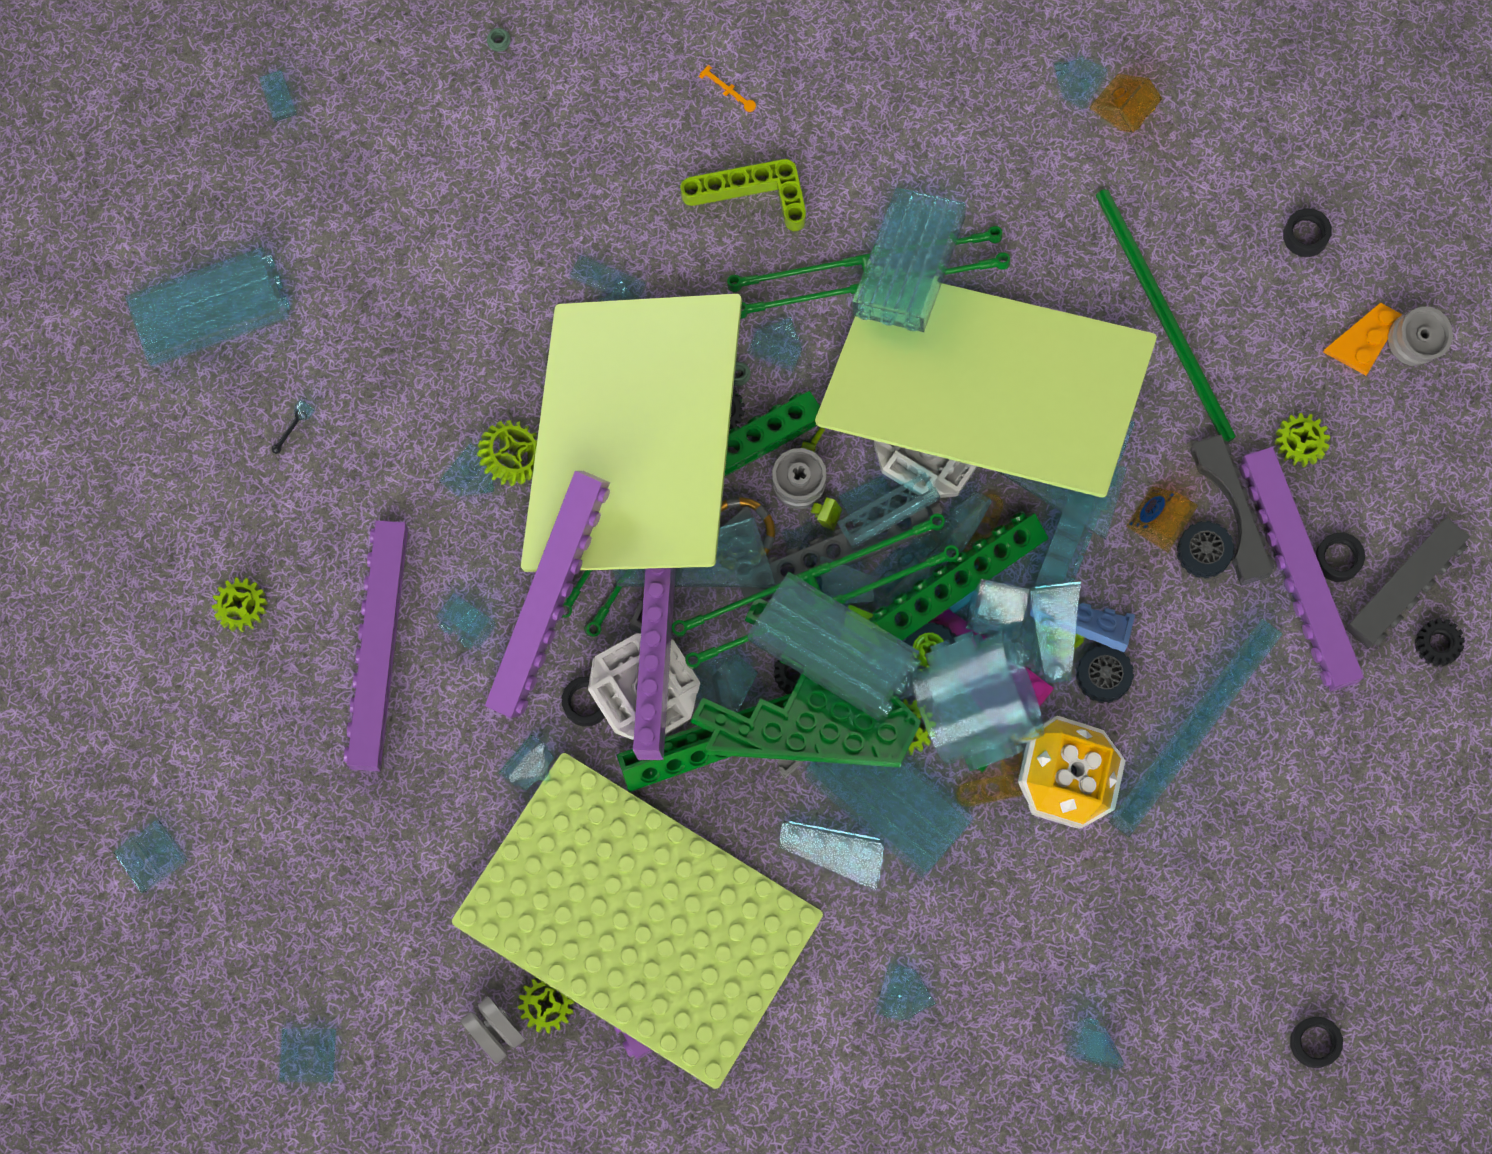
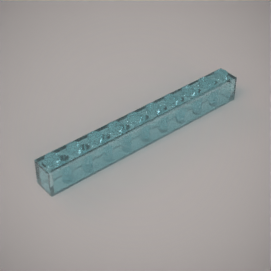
M1263 619L1259 622L1109 820L1111 825L1127 837L1131 836L1283 633Z

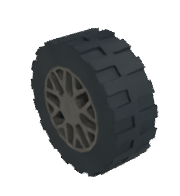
M1200 521L1195 525H1190L1183 532L1177 546V557L1181 562L1180 565L1189 574H1193L1198 578L1204 577L1206 579L1218 576L1219 573L1226 570L1234 555L1232 536L1220 524L1211 523L1212 521Z
M1102 645L1101 647L1096 646L1091 651L1088 650L1079 662L1076 674L1078 686L1082 689V693L1085 696L1087 695L1092 701H1099L1098 703H1112L1114 700L1121 699L1127 693L1134 678L1133 664L1131 665L1130 658L1124 654L1125 652Z

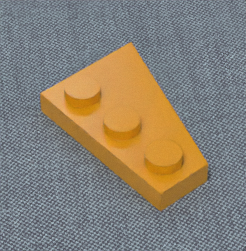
M1379 303L1324 349L1323 353L1367 376L1388 340L1391 325L1402 314L1383 303Z

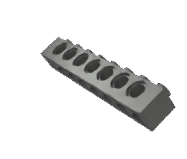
M910 500L902 504L903 508L894 512L893 509H888L881 512L878 519L870 521L867 518L857 522L854 529L849 531L846 528L837 530L832 533V538L825 541L823 537L811 541L808 548L801 550L800 547L787 551V556L779 560L777 557H772L763 561L764 566L754 569L751 566L741 570V575L737 576L736 579L744 598L785 582L789 578L781 575V569L785 565L794 566L795 572L792 575L794 576L811 569L804 565V560L809 555H814L818 558L816 566L826 562L831 563L908 531L917 524L930 520L923 501ZM899 518H909L911 525L907 529L899 528L896 524ZM879 526L885 527L888 530L887 536L883 539L876 538L873 534L875 528ZM931 529L917 536H915L914 534L898 542H895L881 549L873 551L869 554H866L852 561L844 563L840 566L832 568L830 572L824 573L815 578L819 579L823 576H826L840 569L853 565L869 557H872L886 550L899 546L903 543L916 539L920 536L933 532L934 530ZM861 536L865 540L864 545L861 548H853L850 545L853 537ZM833 545L839 546L841 554L837 558L829 557L827 555L829 547ZM763 574L771 576V583L766 587L758 585V578ZM803 582L791 588L786 587L782 590L762 597L761 599L768 600L777 595L787 592L788 589L792 590L794 588L806 584V582ZM753 602L748 603V607L752 606Z

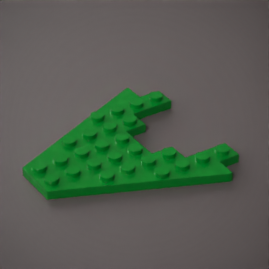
M788 589L779 607L761 598L755 600L746 615L745 621L762 629L799 614L801 610L808 608V606L793 590ZM817 615L805 620L800 619L770 632L790 641L780 662L802 672L784 709L760 698L749 719L708 699L702 698L691 720V723L713 732L704 751L708 755L886 767L901 766L921 724V720Z

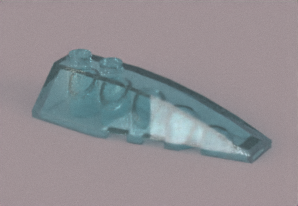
M975 491L950 510L951 515L944 518L945 522L942 529L934 530L913 539V543L903 550L900 547L896 549L858 587H864L926 561V558L943 552L949 545L956 546L959 553H961L979 527L992 502L991 499ZM940 519L933 522L937 526L942 523ZM948 550L946 552L947 556L954 557L956 555L955 551ZM945 561L931 568L928 566L870 590L865 594L879 607H887L893 603L894 597L904 592L908 593L913 589L912 586L922 579L927 580L933 575L932 572L942 565L947 566L951 562ZM899 612L895 616V620L898 622L901 620Z

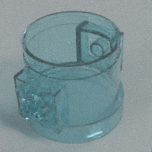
M973 631L955 637V643L953 644L946 640L930 647L932 652L925 654L929 664L928 667L913 671V687L922 719L938 754L947 765L965 759L970 772L1017 755L1025 749L1024 743L1044 736L1043 718L1033 685L1015 644L1006 632L983 639L981 633L974 635Z

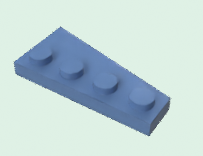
M1040 593L1036 594L1030 611V616L1041 621L1056 625L1064 630L1071 631L1122 652H1125L1128 646L1135 614L1117 615L1115 610L1105 608L1104 611L1091 609L1090 604L1072 605L1067 599Z

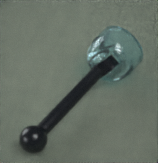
M300 399L297 401L293 409L295 419L279 442L272 446L271 450L273 453L278 454L281 452L282 444L299 420L309 419L315 412V409Z

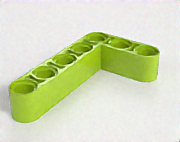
M788 159L688 177L680 185L682 201L689 206L777 190L785 226L791 231H799L806 224V209L795 163ZM784 171L791 173V175L787 177L781 176L780 174ZM759 176H765L768 178L765 181L757 180ZM737 180H741L744 182V184L740 186L734 185L733 183ZM712 185L720 186L718 190L710 189ZM690 189H694L697 191L693 195L686 193ZM788 193L796 195L794 198L785 197ZM798 215L801 218L799 220H792L789 217Z

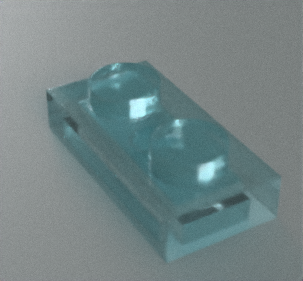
M282 71L259 77L274 122L297 115Z

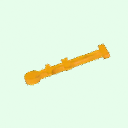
M710 65L698 76L701 79L705 75L725 90L722 93L723 95L731 94L736 98L735 100L744 104V109L747 112H753L756 109V103L753 100H746L734 91L733 88L735 86L733 84L728 86L710 72L712 69Z

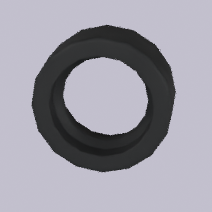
M1304 208L1293 213L1283 230V240L1286 247L1300 257H1312L1321 253L1332 235V226L1329 219L1322 212L1310 208ZM1300 221L1315 223L1321 230L1320 241L1313 245L1299 242L1293 234L1294 226Z
M1344 532L1326 536L1317 547L1315 553L1324 577L1334 582H1346L1354 578L1363 567L1365 561V550L1361 542L1353 535ZM1339 543L1347 545L1354 553L1355 560L1352 567L1346 571H1338L1330 567L1325 560V553L1329 546Z
M589 676L572 680L565 687L562 694V707L567 718L574 724L582 727L596 725L605 718L600 708L590 716H582L577 714L571 706L573 694L581 688L588 687Z
M1314 1016L1301 1021L1294 1027L1290 1036V1047L1293 1055L1301 1064L1310 1068H1321L1332 1064L1339 1058L1343 1049V1037L1340 1029L1333 1021L1325 1017ZM1321 1027L1330 1034L1332 1047L1326 1056L1313 1058L1303 1050L1301 1037L1308 1028Z

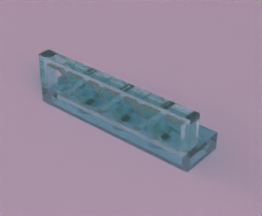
M924 472L839 520L837 523L853 549L940 500V495ZM924 480L929 491L920 496L911 495L914 485ZM910 488L909 494L903 492L906 489ZM896 495L907 497L906 504L897 509L890 507L892 497ZM888 500L887 506L880 505ZM875 507L885 509L883 517L876 521L868 520L871 509ZM866 513L865 518L859 517L860 515ZM853 519L863 522L862 529L851 535L844 525Z

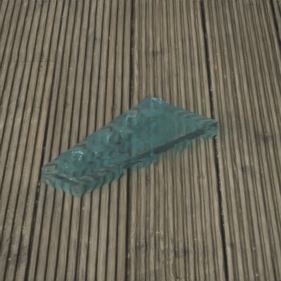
M1081 582L1030 587L1029 592L1046 683L1071 681Z
M784 820L781 828L779 848L873 890L878 889L884 839Z

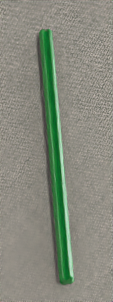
M1103 189L1096 194V198L1218 435L1222 434L1224 441H1232L1236 435L1109 190Z

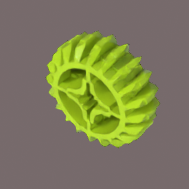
M507 420L505 425L501 421L497 422L496 427L491 425L487 429L488 432L482 434V440L478 443L480 450L477 452V456L482 458L479 466H487L484 474L491 472L493 474L492 481L498 477L500 478L501 485H504L507 480L510 486H514L516 481L522 485L526 479L528 481L531 480L537 440L534 438L537 436V432L530 434L528 432L529 425L523 429L521 428L520 421L516 422L514 426L511 420ZM499 439L500 450L494 454L493 442ZM509 450V453H510V452H513V454H515V455L512 456V453H511V454H508V452H506V451ZM527 452L528 463L525 467H522L521 456Z

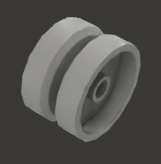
M1418 307L1397 318L1391 325L1388 334V343L1393 355L1401 363L1409 366H1421L1444 355L1450 348L1453 339L1452 326L1448 318L1440 310L1433 307Z
M804 448L791 449L782 453L775 461L772 469L773 491L777 499L787 507L807 509L813 506L814 503H818L823 497L827 476L826 467L822 459L815 452Z
M487 996L478 1004L479 1011L486 1018L484 1022L473 1012L465 1015L460 1022L496 1064H499L507 1057V1050L499 1041L503 1038L511 1048L516 1049L525 1041V1038L515 1028L517 1025L502 1007L498 1008L491 998Z

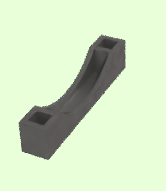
M1222 434L1194 442L1190 451L1198 472L1220 488L1235 514L1238 526V543L1232 564L1240 585L1243 586L1269 578L1273 572L1272 569H1274L1273 559L1270 555L1266 554L1264 549L1265 538L1262 532H1258L1255 525L1257 523L1256 514L1253 509H1249L1246 488L1244 486L1241 487L1238 480L1240 477L1239 469L1236 464H1232L1229 456L1231 455L1229 443L1223 440Z

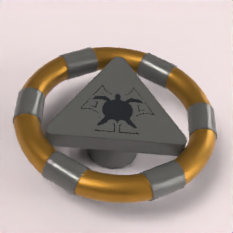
M746 497L726 499L722 501L721 512L728 508L745 506L744 509L719 529V542L755 554L752 557L736 560L724 556L717 548L716 561L726 567L735 569L748 568L761 562L769 554L775 541V525L771 514L762 504ZM750 508L755 510L766 526V536L759 551L757 550Z

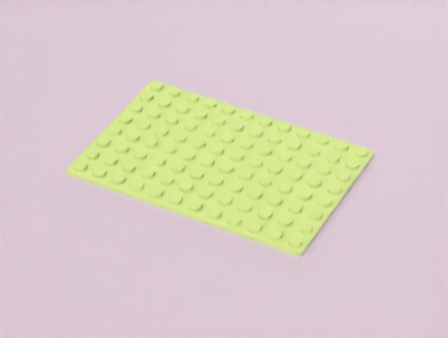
M879 268L873 270L875 280L909 276ZM926 279L864 292L815 422L819 427L1098 497H1106L1157 336L1154 333Z
M739 294L566 303L555 306L521 560L523 571H537L575 471H585L610 482L608 487L610 489L609 497L601 505L599 511L601 517L598 524L591 531V543L588 549L583 552L580 570L712 567L716 564L742 298Z
M562 753L454 915L452 924L713 1089H718L823 917V913L818 908L570 755Z

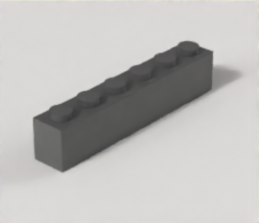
M1446 517L1346 627V630L1368 649L1373 643L1378 647L1388 636L1384 631L1389 626L1394 629L1404 618L1401 615L1402 611L1405 608L1410 611L1420 599L1417 595L1421 590L1427 593L1436 583L1432 578L1438 572L1443 575L1452 565L1449 562L1450 558L1453 555L1459 557L1468 547L1465 542L1470 536Z

